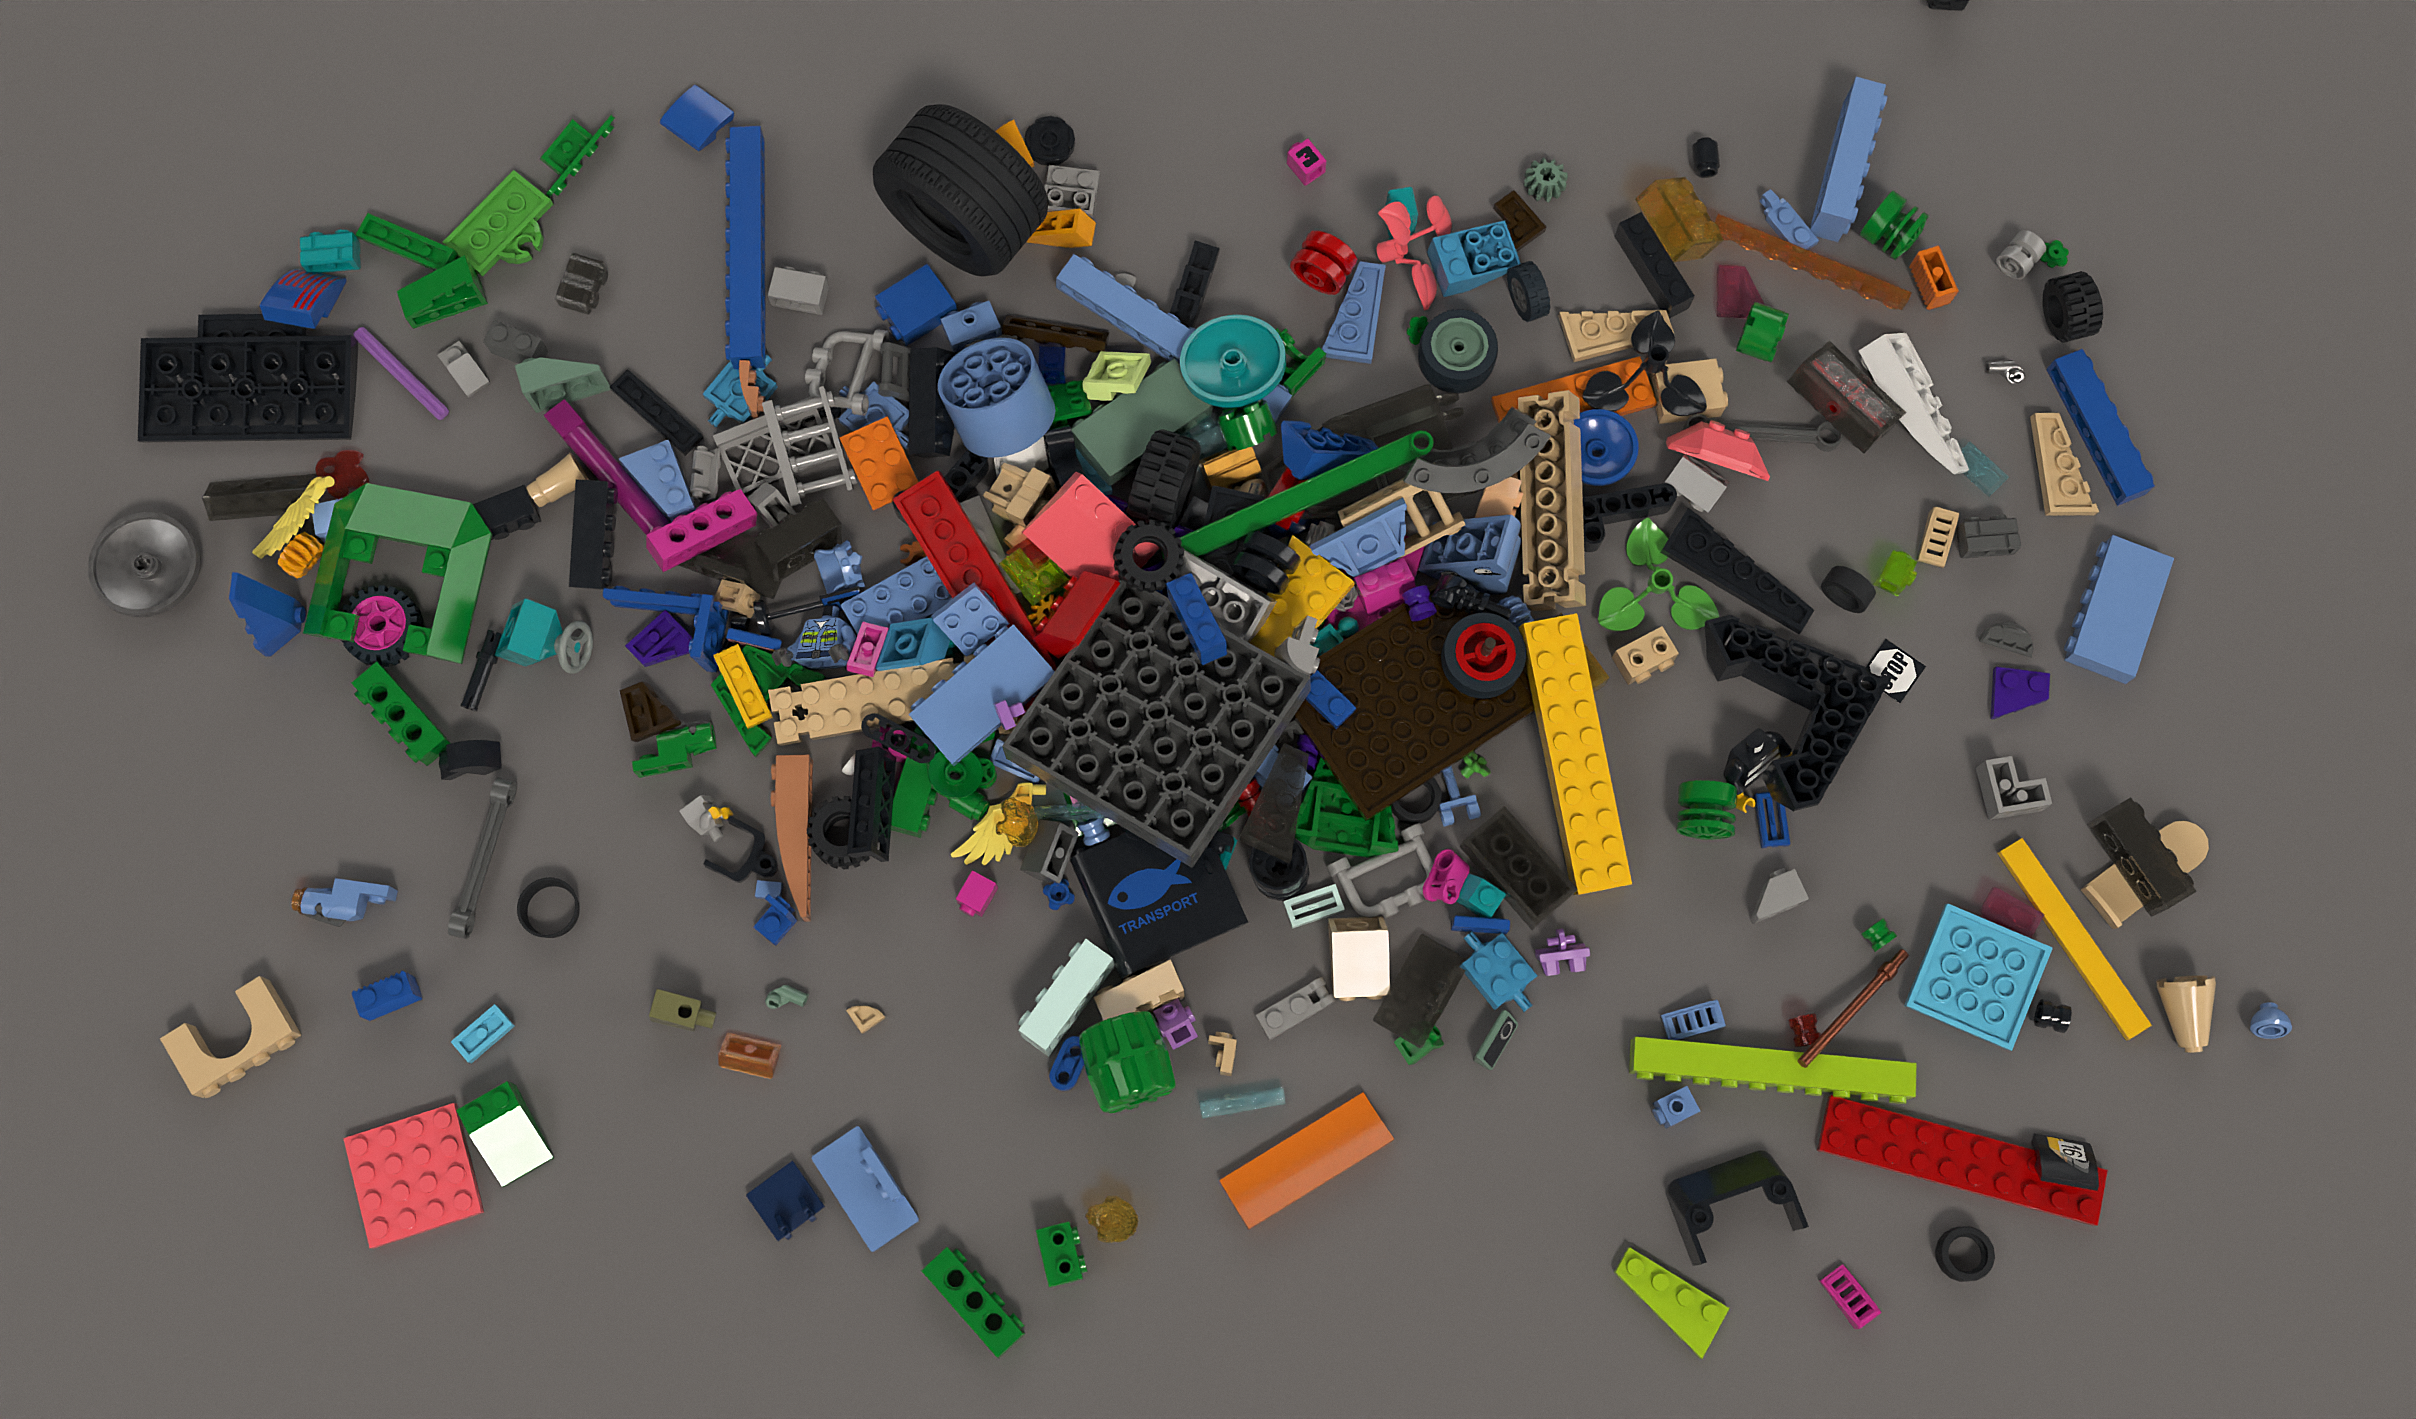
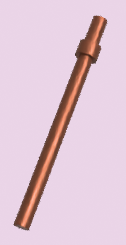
M1900 949L1889 962L1885 961L1878 968V974L1798 1059V1063L1802 1067L1807 1068L1886 981H1891L1898 973L1897 969L1909 957L1905 950Z

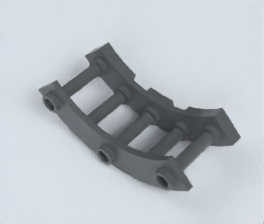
M1511 407L1500 423L1481 440L1453 447L1451 450L1432 449L1426 456L1416 457L1415 461L1397 469L1407 472L1403 479L1405 483L1420 489L1440 493L1471 492L1497 484L1521 470L1540 452L1551 435L1535 427L1534 424L1537 421L1534 418ZM1415 445L1418 449H1425V447Z

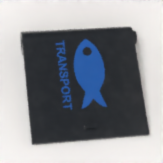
M1125 834L1090 849L1082 847L1074 851V857L1070 859L1122 981L1132 975L1144 973L1149 966L1249 923L1218 853L1210 851L1208 846L1193 868L1142 838L1141 840H1134L1125 836Z

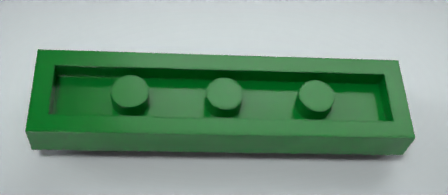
M367 213L355 234L365 242L434 271L454 261L458 254L448 246Z

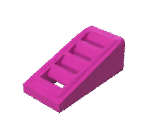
M1843 1264L1820 1280L1822 1286L1854 1329L1862 1328L1882 1313ZM1843 1276L1846 1281L1834 1289L1831 1284ZM1850 1286L1853 1291L1842 1298L1839 1293ZM1858 1296L1860 1301L1849 1307L1847 1303ZM1865 1306L1867 1311L1857 1317L1855 1313Z

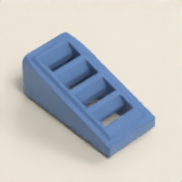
M1717 999L1661 1015L1668 1040H1680L1719 1030L1726 1026ZM1707 1009H1710L1712 1019L1714 1022L1713 1024H1710L1708 1015L1706 1012ZM1695 1012H1699L1703 1027L1698 1026ZM1684 1015H1688L1692 1030H1687ZM1672 1018H1677L1681 1033L1676 1034Z

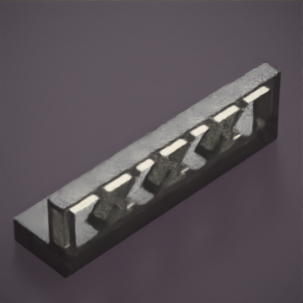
M317 474L211 482L202 500L209 521L284 515L290 504L300 498L311 480L317 477Z

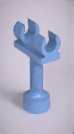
M1452 766L1442 772L1448 793H1450V801L1441 803L1438 808L1444 827L1455 823L1452 808L1466 805L1470 820L1481 816L1476 795L1461 798Z

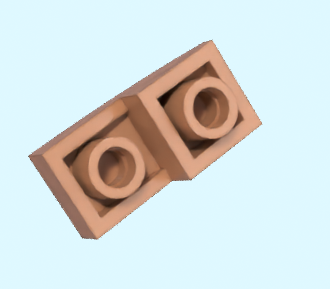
M739 360L742 392L752 418L755 419L759 417L760 412H764L762 402H765V396H761L759 387L756 386V370H752L750 361Z

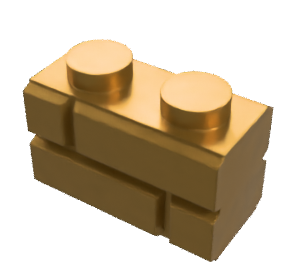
M1234 446L1232 451H1229L1227 448L1199 460L1200 470L1210 491H1212L1213 485L1233 489V484L1240 481L1243 484L1248 480L1256 479V474L1262 471L1253 447L1236 450Z

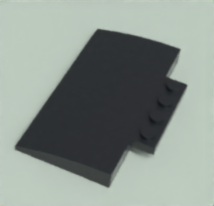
M263 314L198 315V337L141 338L138 442L351 440L356 395L358 340L351 335L306 336V327L264 320Z

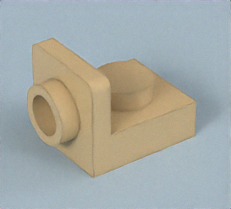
M722 579L714 601L720 602L722 609L738 612L751 619L754 614L753 602L760 599V594L745 584Z
M1216 1032L1215 1036L1209 1035L1208 1044L1224 1047V1051L1218 1050L1216 1067H1221L1220 1075L1232 1076L1237 1040L1232 1039L1231 1034Z

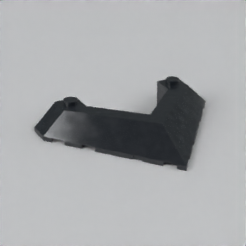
M1732 615L1706 620L1707 660L1717 682L1742 676L1810 710L1791 756L1773 760L1761 776L1772 799L1788 809L1797 811L1818 805L1892 677L1884 674L1878 676L1866 671L1864 666L1846 659H1838L1833 654L1794 639H1790V641L1775 636L1776 632L1758 625L1754 627L1739 622L1740 618Z

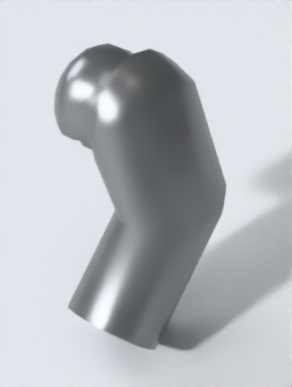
M2012 360L1986 362L1985 370L1987 374L2000 373L2013 384L2021 383L2025 378L2023 370Z

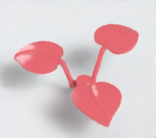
M1432 196L1427 201V215L1432 225L1410 235L1411 232L1409 230L1411 225L1410 215L1403 203H1389L1378 212L1380 217L1386 222L1394 238L1377 244L1378 258L1383 263L1395 260L1396 264L1414 265L1412 267V277L1424 311L1430 308L1436 296L1437 283L1435 276L1428 264L1421 265L1419 260L1405 259L1403 257L1408 253L1407 244L1409 241L1433 230L1436 231L1437 236L1451 233L1452 223L1449 212L1438 196Z

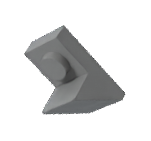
M457 341L437 355L468 398L490 384L460 341Z

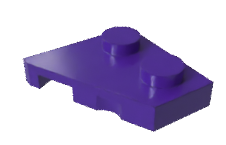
M664 610L627 643L625 647L644 667L689 654V643L693 638Z
M1995 667L1992 679L1991 719H1997L2003 715L2023 710L2026 707L2046 702L2049 699L2050 673Z

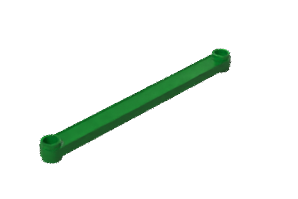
M1422 430L1409 434L1180 537L1182 541L1181 548L1197 557H1201L1247 536L1250 531H1259L1415 461L1416 457L1426 456L1433 448V437L1430 433ZM1421 437L1426 439L1429 445L1425 449H1418L1415 447L1414 441ZM1162 552V559H1163V561H1164V560H1165V557H1164V554H1163V552Z

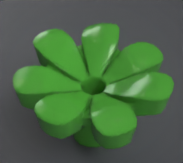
M1474 751L1463 758L1467 765L1460 772L1465 778H1469L1474 772L1480 773L1484 777L1488 776L1491 771L1485 766L1487 764L1486 759L1482 756L1477 758L1478 756Z

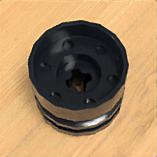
M1281 833L1272 834L1259 840L1252 849L1249 858L1250 871L1259 892L1269 899L1282 901L1294 898L1303 891L1308 883L1310 872L1306 852L1299 841L1289 835ZM1282 866L1285 874L1279 875L1276 867Z

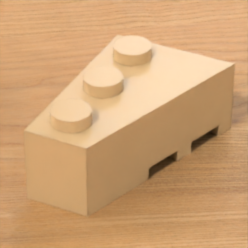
M1170 959L1151 967L1140 975L1135 974L1124 979L1122 984L1114 988L1113 985L1107 986L1097 992L1098 996L1094 997L1104 1021L1130 1012L1148 1011L1152 1013L1154 1010L1177 998L1179 1000L1184 999V989Z

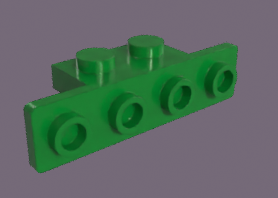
M610 115L594 136L573 119L540 158L542 162L560 176L545 194L548 198L553 193L559 196L567 186L564 182L565 178L569 174L574 177L583 166L579 161L584 155L590 158L599 147L595 143L600 136L605 139L613 130L614 126L611 125V122L615 117Z

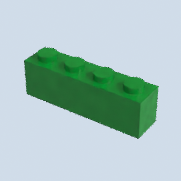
M916 725L915 733L929 739L920 727ZM913 736L908 753L913 748L919 752L918 757L921 759L925 755L930 756L929 745L926 743L923 746L914 744L917 738ZM935 746L936 753H938L940 750ZM908 757L906 758L893 799L892 831L921 838L922 831L926 832L928 830L931 816L928 815L930 805L935 806L938 798V792L931 786L928 778L930 762L918 763Z

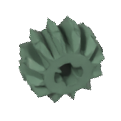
M1544 157L1540 163L1534 160L1531 163V167L1526 169L1524 187L1529 188V196L1537 195V202L1541 197H1544L1547 203L1551 201L1552 197L1558 199L1561 192H1564L1567 187L1565 181H1567L1568 175L1566 172H1563V164L1555 165V158L1550 163Z

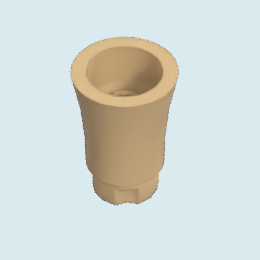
M570 452L559 463L538 476L526 488L537 506L542 507L575 491L576 479L589 480L578 460Z

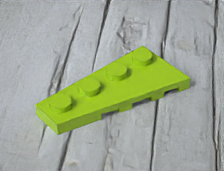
M1628 1247L1614 1273L1702 1359L1730 1308Z

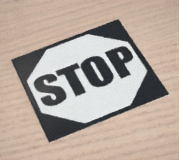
M1885 639L1866 666V671L1878 676L1884 674L1892 677L1884 693L1898 703H1901L1926 666Z

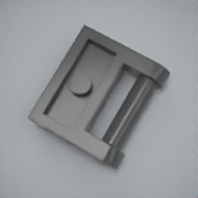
M889 342L880 345V354L883 355L882 381L878 389L879 395L884 397L893 396L910 401V348ZM893 356L898 357L897 385L892 384Z

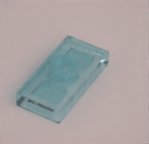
M1971 442L1961 450L1969 468L1963 474L1988 497L2009 478L2006 473Z

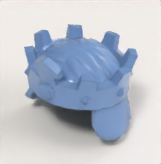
M848 540L842 544H837L829 550H815L814 558L827 594L857 586L865 588L860 568L862 556L852 551Z

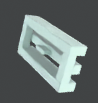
M1336 884L1283 901L1292 929L1344 912L1345 910ZM1329 893H1332L1334 896L1295 910H1292L1291 907L1293 905ZM1333 903H1336L1337 905L1336 907L1297 920L1295 919V916Z

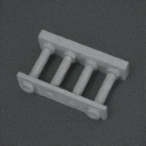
M824 386L818 387L820 397L787 406H775L772 400L762 402L792 507L802 505L801 498H805L806 494L846 484L847 490L850 492L854 491L853 484L857 483L853 468L848 469L832 414L831 407H835L832 392H826ZM824 407L828 419L827 423L789 433L787 430L782 432L779 421H783V417ZM832 433L835 448L796 459L794 456L789 457L787 447L791 446V443ZM839 458L842 474L802 484V482L797 483L794 473L799 472L798 469Z

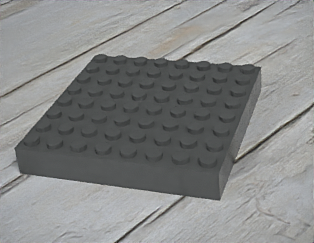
M1119 580L1120 585L1080 644L1068 652L1002 745L1006 759L1193 868L1311 691V677L1297 671L1290 665L1220 626L1219 628L1226 640L1227 655L1202 665L1168 597L1157 591H1154V593H1148V591L1144 590L1142 593L1138 592L1136 588L1131 587L1130 589L1126 586L1127 583L1124 580Z

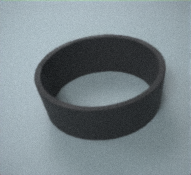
M552 877L541 878L530 883L521 893L517 903V916L523 928L530 934L543 938H556L569 932L576 924L580 913L579 901L572 887L565 881ZM556 886L564 888L573 895L575 900L573 918L564 929L550 935L539 933L531 926L528 920L527 910L530 900L538 891L546 887Z

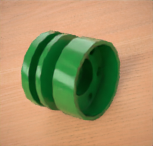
M1893 190L1868 220L1859 236L1872 245L1877 243L1882 237L1886 239L1882 252L1886 253L1892 245L1896 246L1890 255V258L1896 261L1900 255L1911 248L1921 235L1929 215L1923 212L1916 221L1912 219L1919 208L1915 206L1907 214L1902 212L1907 199Z
M1709 780L1686 781L1679 785L1678 804L1687 809L1677 813V818L1680 820L1676 825L1678 834L1703 840L1725 839L1735 835V827L1732 824L1736 821V816L1726 812L1734 809L1737 804V788L1734 785Z

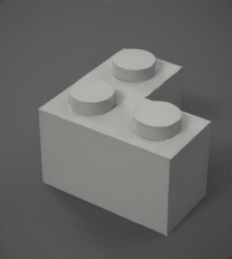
M2012 756L1985 760L1976 767L1989 820L2040 812L2052 805L2046 778L2019 782Z

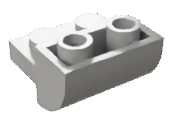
M1049 165L1047 181L1044 186L1048 200V212L1081 209L1090 218H1094L1097 207L1100 171Z
M1306 616L1294 628L1292 636L1283 641L1276 648L1274 654L1275 658L1307 676H1310L1311 673L1315 674L1320 663V658H1317L1319 648L1312 646L1318 635V629L1315 628L1318 619Z

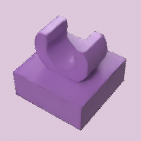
M1004 699L993 703L1004 730L1015 727L1016 724L1013 718L1025 713L1020 702L1009 707Z

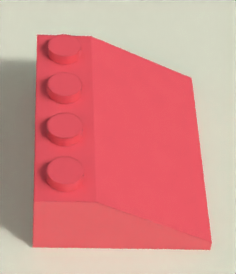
M1075 472L1024 528L1022 533L1070 577L1072 575L1077 577L1082 572L1087 571L1115 579L1119 582V573L1114 568L1115 560L1113 559L1115 547L1121 534L1129 526L1136 524L1083 474ZM1150 542L1138 544L1132 554L1135 564L1142 568L1160 547Z

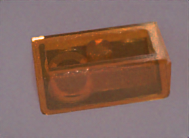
M727 1033L718 1054L719 1066L772 1079L781 1051V1045Z

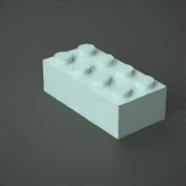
M1087 939L1082 944L1078 942L1069 953L1070 961L1065 967L1061 965L1052 976L1054 982L1049 989L1043 988L1035 1000L1037 1005L1032 1012L1026 1011L1018 1023L1020 1025L1018 1031L1022 1038L1048 1057L1115 967L1113 958Z

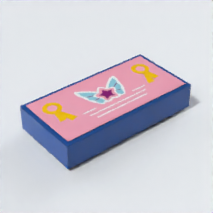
M733 628L728 629L726 636L728 642L744 646L750 645L770 652L782 648L783 645L780 639Z

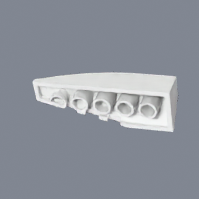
M1907 333L1884 334L1860 349L1861 362L1865 369L1870 371L1874 379V387L1879 393H1882L1897 418L1911 435L1953 474L1967 472L1969 468L1956 439L1949 436L1951 432L1949 420L1941 416L1938 410L1942 406L1939 397H1933L1929 387L1933 385V382Z

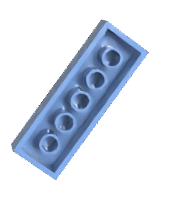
M1856 77L1843 101L1810 225V230L1817 237L1838 242L1843 234L1847 235L1851 223H1854L1858 213V208L1855 207L1856 202L1860 200L1864 190V185H1861L1862 179L1866 177L1870 163L1867 162L1868 156L1872 155L1876 140H1873L1874 133H1877L1882 120L1879 114L1880 111H1883L1887 101V96L1884 95L1885 84Z

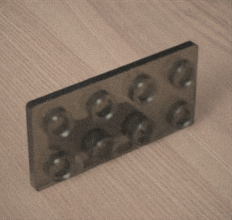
M702 526L695 527L697 530H705V529H706L705 527H702ZM741 533L677 566L720 581L727 580L745 584L759 595L774 599L793 556V551Z
M1421 934L1376 1012L1373 1021L1418 1048H1422L1466 970L1459 966L1467 959L1426 935Z

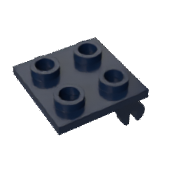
M794 1161L788 1163L746 1194V1197L778 1242L784 1237L787 1240L793 1237L792 1231L807 1220L814 1222L817 1219L815 1214L825 1208Z

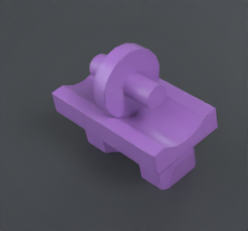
M1561 928L1556 929V937L1547 938V946L1557 945V947L1535 949V956L1541 962L1543 973L1546 976L1560 974L1559 960L1568 959L1570 972H1580L1586 970V957L1590 956L1589 947H1586L1584 943L1566 945L1575 943V935L1565 936L1564 930Z

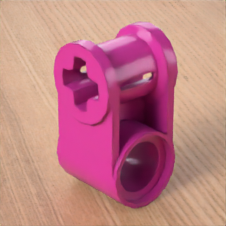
M1445 849L1437 854L1429 876L1423 885V895L1426 900L1431 902L1442 900L1446 904H1454L1459 898L1461 888L1469 875L1470 868L1453 850Z

